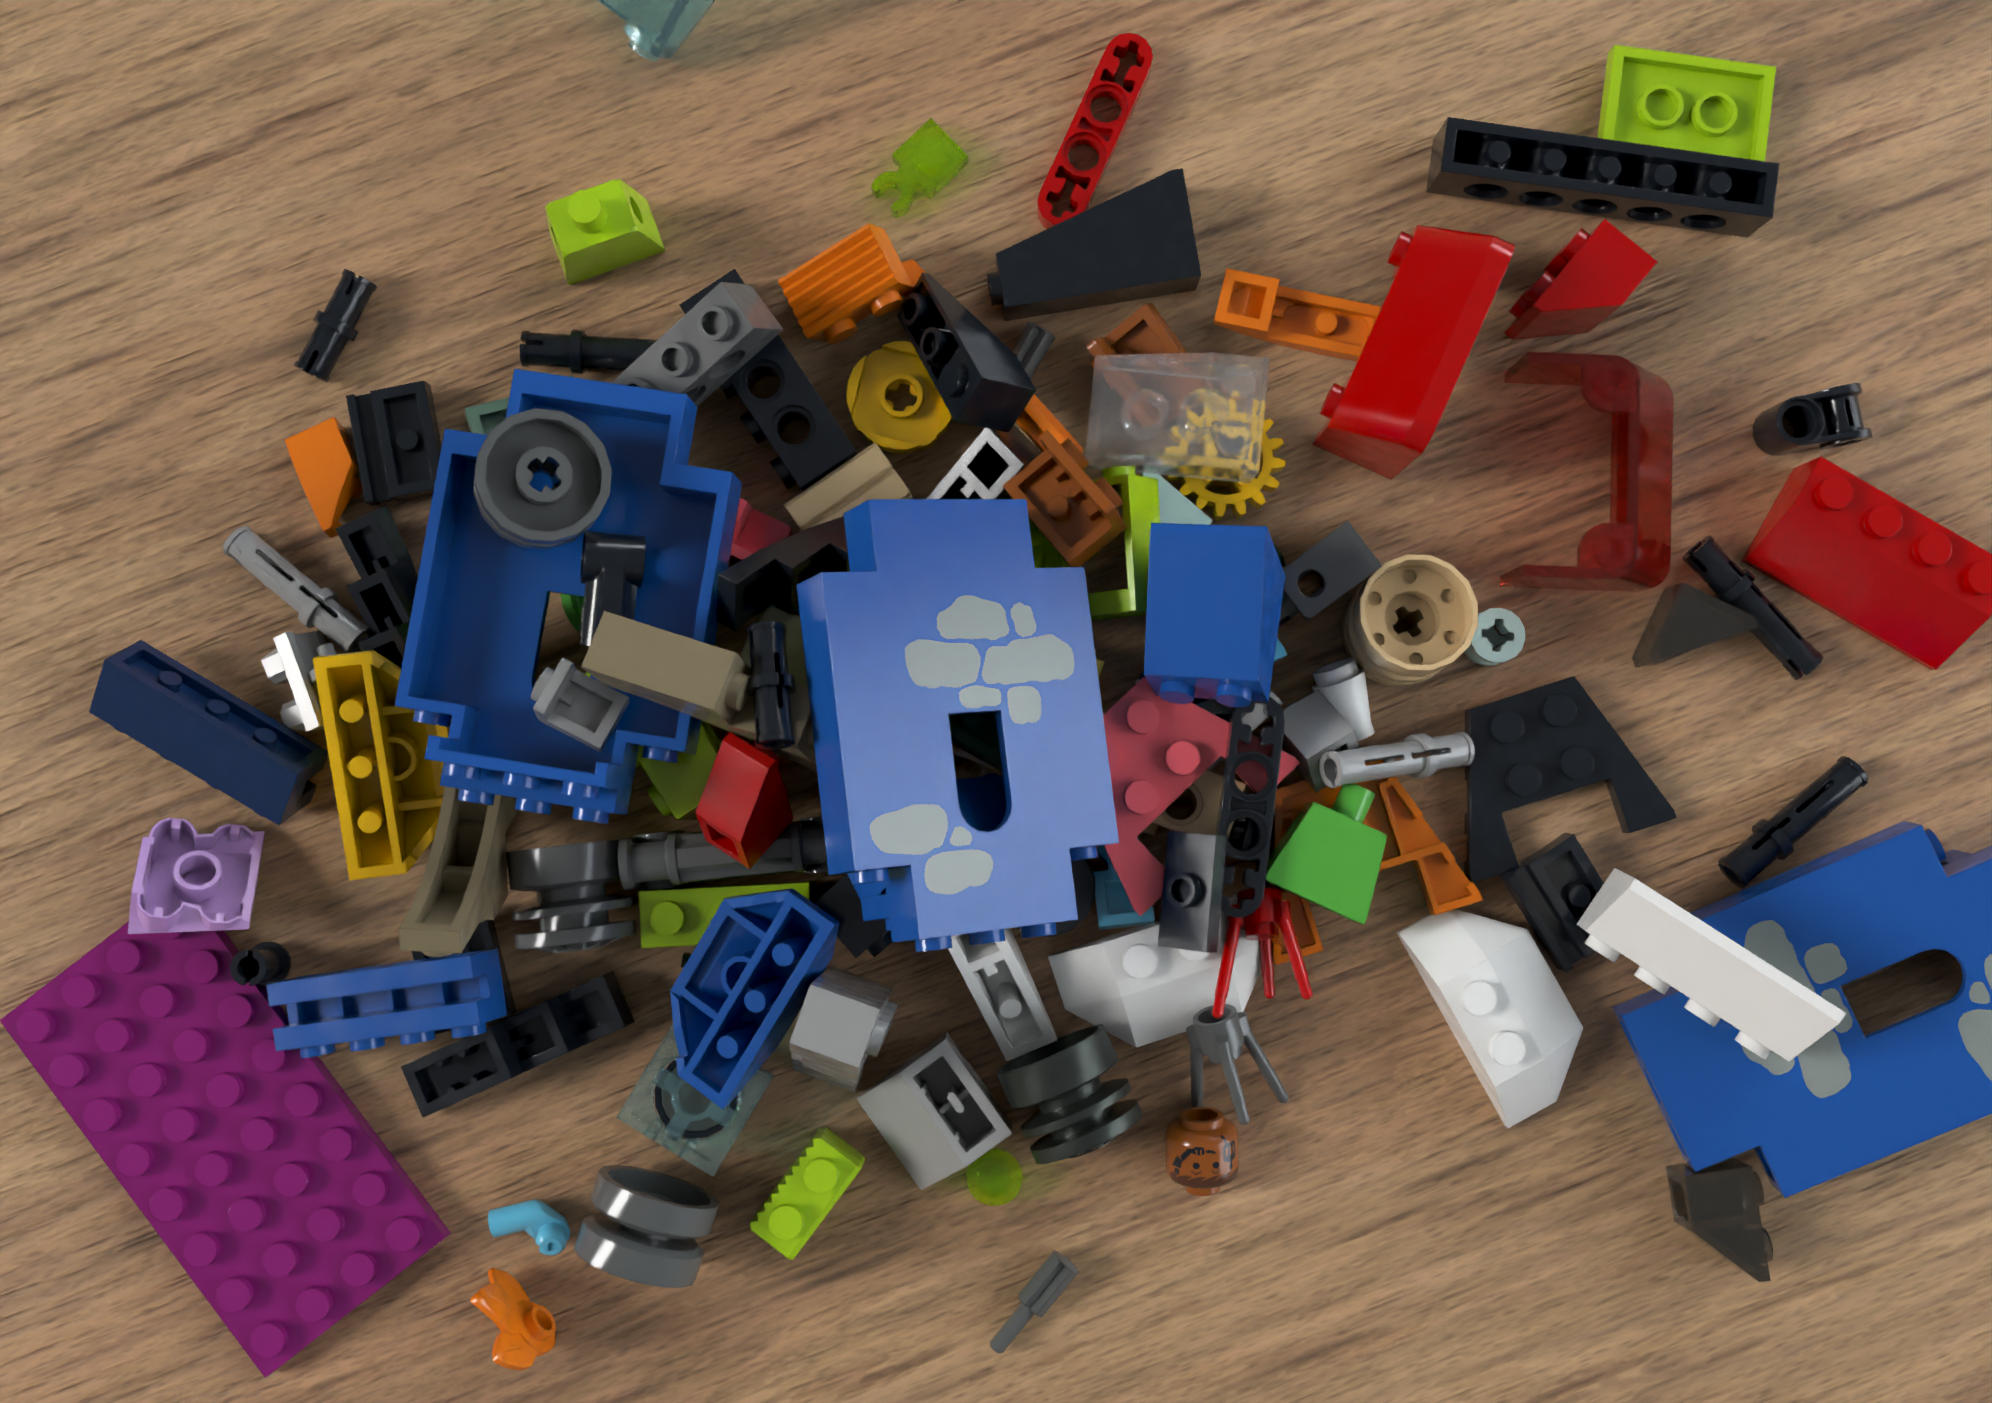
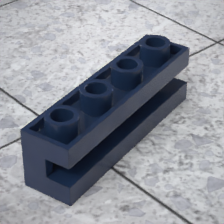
M142 640L104 660L89 713L277 825H281L311 802L317 785L308 779L324 768L328 757L327 750Z

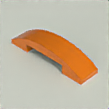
M1226 268L1214 324L1277 345L1340 359L1358 360L1381 306L1279 286L1280 279Z

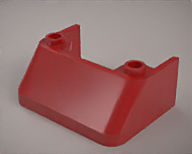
M1416 225L1411 234L1401 231L1387 260V263L1396 266L1392 278H1394L1352 374L1346 380L1343 387L1333 383L1320 410V415L1327 417L1328 420L1316 435L1312 445L1391 480L1419 457L1427 447L1439 424L1510 263L1515 245L1493 235Z

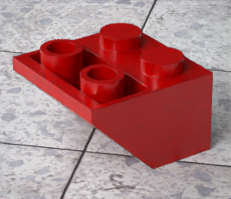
M1606 219L1590 234L1581 228L1556 253L1543 269L1544 273L1521 295L1508 311L1516 319L1504 333L1512 340L1589 333L1623 305L1658 261Z

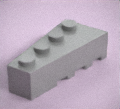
M833 966L826 969L810 984L789 1042L790 1052H792L791 1058L793 1059L792 1065H794L793 1070L856 1092L869 1054L877 1057L896 1013L898 1004L888 1001L893 988Z

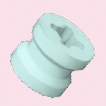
M1490 608L1478 613V627L1470 646L1464 651L1465 656L1473 663L1482 666L1497 665L1516 657L1522 650L1525 642V628L1520 618L1512 611L1503 608ZM1495 624H1496V629H1498V630L1500 631L1501 635H1505V636H1499L1498 632L1494 629V625H1495Z

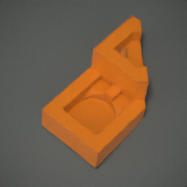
M332 417L285 439L288 452L308 501L322 530L331 539L338 536L335 528L342 526L339 519L350 498H359L363 491L362 483L355 476L358 466L345 428L335 417Z

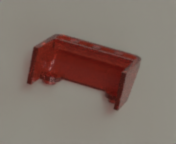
M1527 352L1505 372V383L1581 386L1582 395L1592 408L1600 412L1612 413L1610 523L1599 524L1584 533L1577 548V567L1522 565L1501 575L1500 587L1641 592L1658 586L1667 577L1671 564L1674 400L1669 384L1662 377L1617 355Z

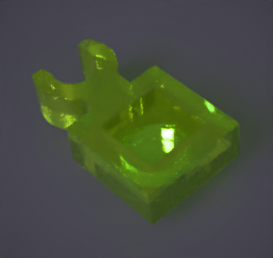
M930 118L892 154V160L899 169L896 172L889 171L880 174L872 183V194L878 198L885 190L890 188L900 191L901 197L891 206L892 215L895 218H899L911 208L913 194L918 189L931 199L969 163L968 155Z

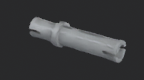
M249 526L239 527L225 541L223 552L227 556L232 557L268 589L272 590L299 613V621L307 628L316 627L343 649L344 653L360 651L361 647L358 643L372 636L367 625L338 603L339 597L334 591L328 587L321 589L292 565L289 560L281 556L257 536Z
M1465 732L1436 737L1418 733L1409 735L1402 742L1371 745L1338 752H1325L1320 758L1319 772L1325 785L1330 788L1402 775L1425 778L1433 775L1436 770L1470 765L1474 760L1475 748L1472 739ZM1423 753H1429V754H1430V756H1426V757L1412 758V755L1423 754ZM1401 757V761H1394V759ZM1378 760L1384 761V763L1382 764H1375L1369 766L1365 765V762Z

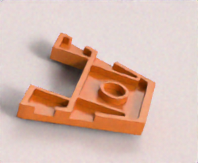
M1378 760L1365 762V765L1369 766L1375 764H1382L1384 763V761ZM1396 777L1354 783L1376 794L1363 824L1387 835L1379 871L1413 861L1431 915H1438L1483 901L1480 891L1465 876L1455 862L1456 858L1445 843L1438 839L1422 817L1423 813ZM1302 780L1277 788L1275 813L1272 823V852L1306 802H1316L1332 809L1342 785L1334 788L1326 786L1315 792L1306 780ZM1271 884L1272 889L1281 890L1282 901H1290L1291 921L1302 957L1323 951L1309 902ZM1278 928L1279 937L1271 939L1274 965L1290 961L1280 928Z

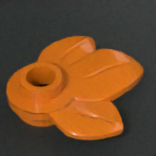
M491 1268L488 1270L490 1284L478 1290L470 1298V1302L488 1316L500 1330L492 1348L493 1362L512 1370H526L532 1366L536 1356H542L554 1347L556 1342L555 1320L547 1308L530 1301L523 1287L513 1276L503 1270Z

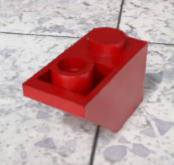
M729 732L722 740L695 814L707 842L751 869L794 818L787 798L788 790L782 782L778 769L779 760L771 750L756 748L755 741L749 744Z

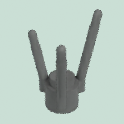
M1225 1004L1223 1016L1218 1019L1212 1015L1213 1006H1209L1197 1012L1193 1017L1194 1025L1186 1028L1190 1043L1192 1107H1203L1204 1054L1209 1057L1212 1063L1222 1064L1240 1124L1246 1125L1249 1123L1250 1118L1234 1062L1242 1054L1241 1047L1243 1044L1247 1047L1278 1101L1286 1103L1289 1097L1252 1033L1246 1012L1237 1013L1234 1006Z

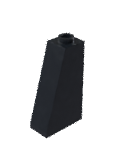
M1183 168L1166 172L996 253V272L987 273L992 306L1002 305L1004 320L1010 321L1196 290L1201 278V270Z

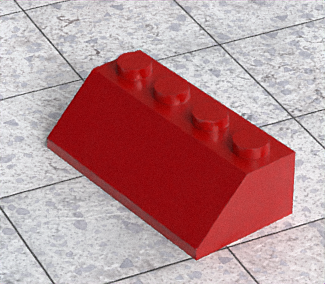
M1821 456L1793 468L1741 560L1930 670L1938 669L1992 615L1991 553Z

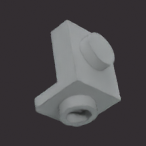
M564 657L560 660L555 670L547 667L542 672L531 693V699L536 701L533 710L538 721L600 753L603 751L630 703L628 696L576 670L575 664Z

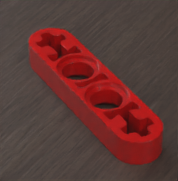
M1124 33L1114 37L1107 45L1039 192L1037 214L1038 219L1046 229L1088 210L1150 74L1153 60L1152 48L1147 40L1138 34ZM1128 51L1134 52L1137 55L1136 64L1138 66L1132 65L1129 68L1122 87L1114 82L1118 74L1120 59L1117 57L1124 58ZM1101 97L1114 99L1121 108V114L1112 122L1105 123L1097 120L1092 115L1090 109L1095 100ZM1087 145L1095 149L1099 156V162L1090 170H1077L1069 162L1068 154L1076 146ZM1059 174H1061V175L1064 176V178H1057V177H1058ZM1067 179L1071 183L1076 184L1070 200V208L1074 210V213L1064 211L1061 218L1052 215L1053 205L1048 201L1049 199L1059 201L1065 190ZM1081 186H1088V187H1087L1086 190H1084Z

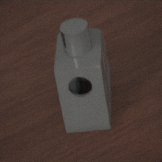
M1346 521L1283 569L1286 577L1279 627L1298 613L1306 621L1310 620L1382 567L1349 521ZM1314 572L1320 576L1323 587L1308 597L1300 592L1297 582L1308 573Z

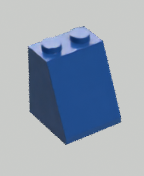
M1151 523L1144 676L1156 696L1177 704L1191 703L1194 698L1216 699L1218 703L1230 707H1247L1251 704V701H1269L1286 576L1267 526Z

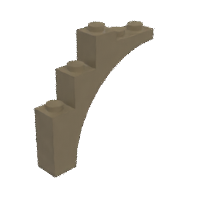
M603 612L581 665L584 670L604 685L648 699L732 732L747 740L755 741L753 697L747 694L748 678L751 677V668L737 653L613 613ZM795 684L796 691L790 694L795 744H791V747L772 751L817 772L808 688Z
M444 787L436 833L426 869L413 903L399 927L400 951H419L430 957H444L453 953H462L478 924L486 920L495 919L509 895L506 831L519 810L515 809L517 798L495 794L493 805L457 800L459 788Z

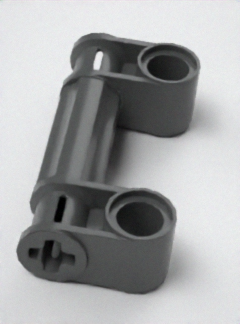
M822 816L799 818V821H791L751 869L707 842L702 831L684 833V830L638 834L634 835V838L620 839L618 844V868L621 884L625 890L639 888V891L688 886V883L789 872H804L805 874L828 872Z

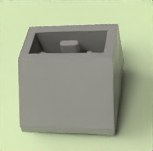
M948 1032L856 1098L920 1190L967 1167L1012 1134V1122Z

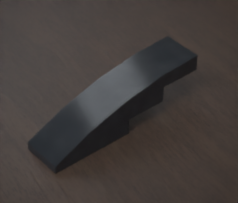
M386 505L335 528L361 577V579L347 585L372 633L371 637L358 644L362 651L374 650L401 668L418 575Z
M844 516L807 528L762 548L719 573L716 621L735 631L771 605L791 614L799 608L797 584L821 572H850Z
M611 971L487 1027L486 1033L462 1038L405 1064L401 1068L422 1117H426L634 1023L635 1020L614 972Z

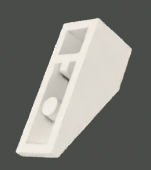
M1011 928L1004 929L1005 941L969 945L968 934L951 936L952 948H948L1006 1061L1057 1041L1055 1030Z

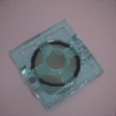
M672 1024L616 1118L713 1177L774 1075L760 1067L726 1108L721 1109L678 1076L676 1058L679 1057ZM654 1091H655V1107H656V1109H657V1112H656V1110H655V1108H654Z

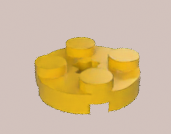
M894 341L882 345V349L873 351L868 357L865 355L855 365L850 374L846 390V400L855 428L870 444L876 443L881 450L904 454L929 449L947 431L953 420L911 342ZM900 384L909 385L910 395L917 398L914 406H906L904 411L894 410V403L886 399L888 391L897 392Z

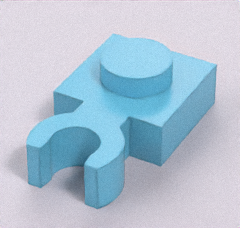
M1097 846V853L1100 859L1108 865V870L1093 872L1096 878L1095 899L1099 930L1154 923L1153 905L1142 916H1139L1133 910L1104 846Z

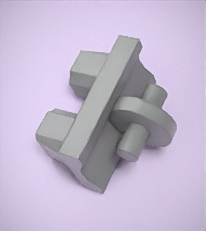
M320 630L301 634H294L293 632L282 633L273 638L276 649L263 657L261 661L267 678L274 684L289 683L294 695V700L282 705L280 714L283 723L295 732L324 730L313 658L336 655L333 643H326L324 635Z

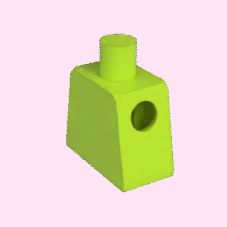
M621 179L611 180L586 190L576 191L572 195L552 201L545 206L549 233L569 285L665 251L647 199Z

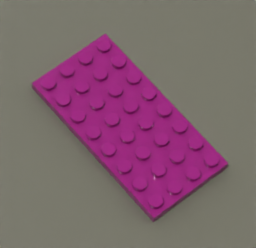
M128 921L4 1016L0 1022L266 1378L450 1235L451 1232L318 1056L301 1058L299 1048L283 1051L275 1050L273 1029L289 1025L288 1015L280 1005L269 1006L266 986L259 984L249 986V983L240 985L233 979L230 973V964L234 956L239 953V950L224 930L128 934Z

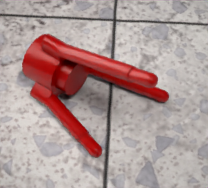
M1264 888L1261 905L1254 913L1238 918L1228 916V928L1212 1008L1214 1018L1219 1019L1224 1013L1240 929H1244L1245 939L1259 940L1264 996L1267 999H1272L1275 996L1271 939L1279 937L1278 928L1281 929L1301 996L1305 1000L1312 998L1313 993L1291 921L1290 901H1282L1281 890ZM1252 889L1238 892L1237 904H1231L1230 906L1239 907L1240 899L1244 897L1250 898Z

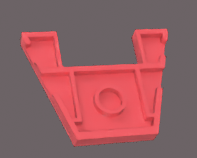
M1144 677L1103 715L1119 843L1103 846L1133 910L1139 916H1142L1162 896L1165 867L1137 837L1219 757L1225 761L1230 725L1226 720L1193 703L1177 704L1161 699L1159 696H1156ZM1251 734L1250 744H1245L1238 740L1237 753L1258 752L1268 757L1270 756L1271 745L1259 746L1258 737ZM1282 750L1277 785L1300 764L1294 756ZM1247 760L1236 768L1235 773L1255 793L1264 787L1266 772L1258 762Z

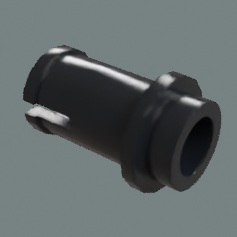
M262 942L251 950H242L237 953L231 961L230 973L233 979L240 985L249 983V986L257 984L267 986L266 984L281 981L287 977L291 968V957L287 949L281 944Z

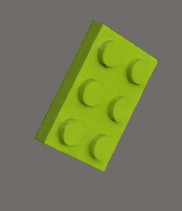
M1614 45L1607 56L1597 138L1765 161L1776 67Z

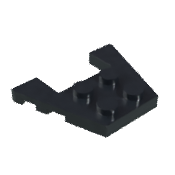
M1575 676L1465 710V733L1470 736L1475 748L1474 760L1470 765L1465 766L1467 813L1464 814V834H1467V862H1464V874L1469 881L1475 883L1519 867L1502 817L1503 812L1602 780L1606 782L1623 833H1632L1677 818L1674 809Z

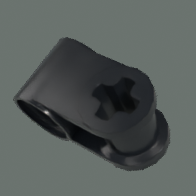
M1846 384L1812 394L1795 396L1763 411L1753 424V438L1756 445L1767 454L1782 456L1817 448L1821 450L1832 449L1872 438L1871 429L1864 427L1857 397L1862 393L1861 384ZM1783 416L1792 422L1794 427L1793 437L1784 430L1782 425Z

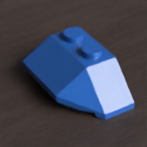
M793 888L725 898L670 990L673 1028L679 1057L676 1058L678 1076L721 1109L726 1108L779 1046L801 1010L810 984L824 972L834 955L839 922Z

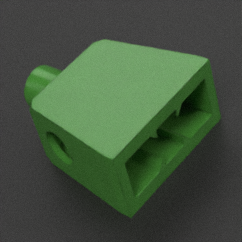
M1350 783L1342 785L1332 809L1316 802H1306L1268 857L1265 882L1346 919L1364 925L1368 917L1387 841L1386 834L1363 824L1376 794L1357 784Z

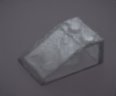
M1214 352L1095 355L1085 458L1090 464L1087 467L1105 469L1109 467L1131 466L1135 467V471L1140 473L1251 483L1259 472L1269 358Z

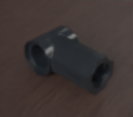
M585 530L580 582L585 584L581 611L580 646H590L604 611L631 620L635 619L637 588L640 589L642 586L644 574L645 536Z

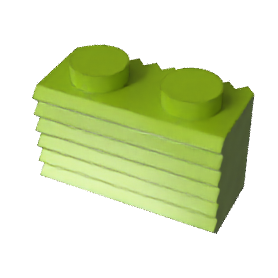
M827 1127L819 1128L808 1145L804 1147L802 1153L798 1155L794 1164H791L781 1181L777 1183L774 1190L771 1191L768 1198L764 1200L761 1207L756 1211L750 1221L751 1231L786 1258L793 1260L862 1169L865 1157Z

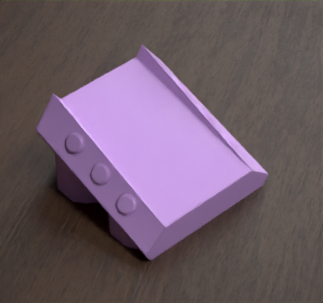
M166 818L155 824L150 834L142 838L131 891L128 934L249 929L265 831H252L244 825L225 824L218 827L213 833H197L192 823L186 819Z

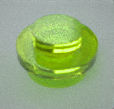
M992 1148L968 1166V1188L974 1198L985 1205H1004L1010 1202L1021 1188L1022 1170L1020 1164L1011 1153L1003 1149Z

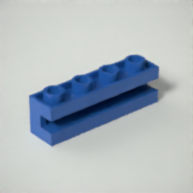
M498 948L298 976L266 984L269 1006L284 1004L287 1006L289 1025L273 1029L275 1050L283 1051L299 1048L301 1058L336 1052V1043L349 1042L350 1051L352 1052L378 1048L386 1045L385 1037L400 1035L401 1045L426 1042L436 1039L435 1030L451 1028L452 1038L478 1035L487 1032L486 1022L507 1016Z

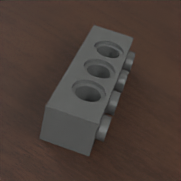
M720 282L611 383L687 394L692 402L699 406L775 338L783 328L752 285Z

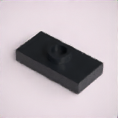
M1168 831L1158 946L1199 952H1217L1227 836Z

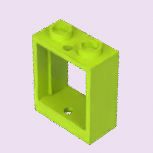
M1131 466L1102 469V477L1106 479L1124 502L1122 505L1123 521L1127 526L1124 530L1128 589L1089 593L1091 621L1146 615L1151 523H1161L1158 479L1136 475L1135 467ZM1044 537L1047 543L1041 568L1070 567Z

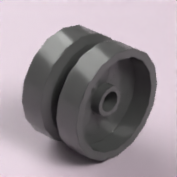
M535 408L510 415L489 432L477 454L473 492L481 516L498 536L522 548L550 550L574 542L585 530L587 531L592 527L610 495L612 468L604 444L586 423L563 411ZM536 473L548 475L552 481V488L550 489L545 485L542 492L533 489L530 485L533 475Z
M623 1165L603 1166L598 1171L590 1196L594 1206L600 1212L588 1215L583 1220L574 1247L577 1255L602 1271L633 1282L668 1288L692 1286L697 1278L704 1255L703 1249L695 1239L707 1236L711 1232L720 1202L713 1194L703 1188L661 1172Z

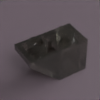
M1733 1157L1697 1172L1688 1163L1666 1166L1674 1221L1746 1275L1758 1282L1771 1281L1768 1262L1773 1260V1247L1768 1232L1761 1224L1759 1205L1764 1203V1190L1758 1174L1753 1171V1167Z

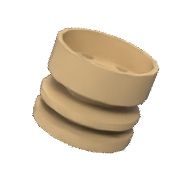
M1407 554L1384 563L1350 598L1342 616V642L1349 658H1355L1358 669H1364L1366 677L1386 686L1410 687L1432 678L1435 674L1453 663L1470 646L1478 627V602L1469 581L1452 564L1432 555ZM1407 620L1411 625V629L1408 632L1405 631L1397 634L1394 631L1393 625L1396 622L1400 623Z

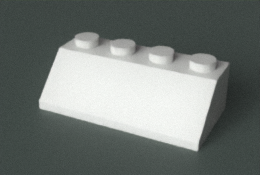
M1616 868L1613 869L1577 923L1582 929L1590 933L1585 941L1586 945L1614 963L1620 954L1640 966L1634 976L1664 995L1670 986L1674 987L1690 998L1684 1008L1713 1027L1717 1025L1721 1018L1740 1030L1734 1040L1765 1060L1773 1051L1790 1062L1837 1026L1846 1015V1012L1639 880Z

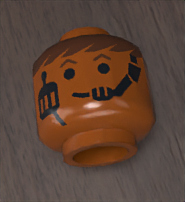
M1191 1107L1182 1110L1179 1113V1118H1176L1167 1126L1165 1134L1167 1174L1174 1182L1185 1186L1187 1192L1192 1195L1210 1196L1217 1194L1220 1191V1186L1229 1184L1238 1174L1237 1127L1230 1120L1224 1118L1222 1111L1216 1108Z

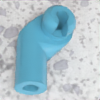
M533 1199L491 1209L488 1212L489 1229L494 1238L525 1231L535 1239V1243L540 1246L539 1252L544 1255L551 1256L561 1253L565 1249L567 1240H569L571 1235L569 1224L565 1217L541 1200Z

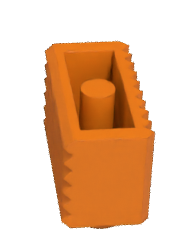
M870 223L778 280V284L783 289V294L788 299V304L793 309V314L798 318V324L803 328L804 335L809 339L823 342L828 341L829 344L841 342L855 334L858 330L856 324L869 314L879 317L898 308L903 302L901 296L905 292L911 291L914 287L885 229Z

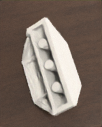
M1237 894L1229 896L1231 904H1237ZM1222 912L1220 914L1217 952H1199L1158 946L1160 919L1152 924L1137 926L1048 955L1065 1010L1093 1025L1103 1024L1106 1032L1136 1048L1186 1032L1188 1026L1194 1025L1193 1017L1197 1012L1206 1007L1213 1006L1228 928V915ZM1240 929L1228 996L1225 1004L1234 1006L1237 1013L1244 1011L1261 973L1259 940L1245 939L1244 929Z
M1454 909L1438 915L1429 914L1398 931L1397 934L1505 1127L1510 1128L1556 1102L1583 1031V1026L1529 930Z

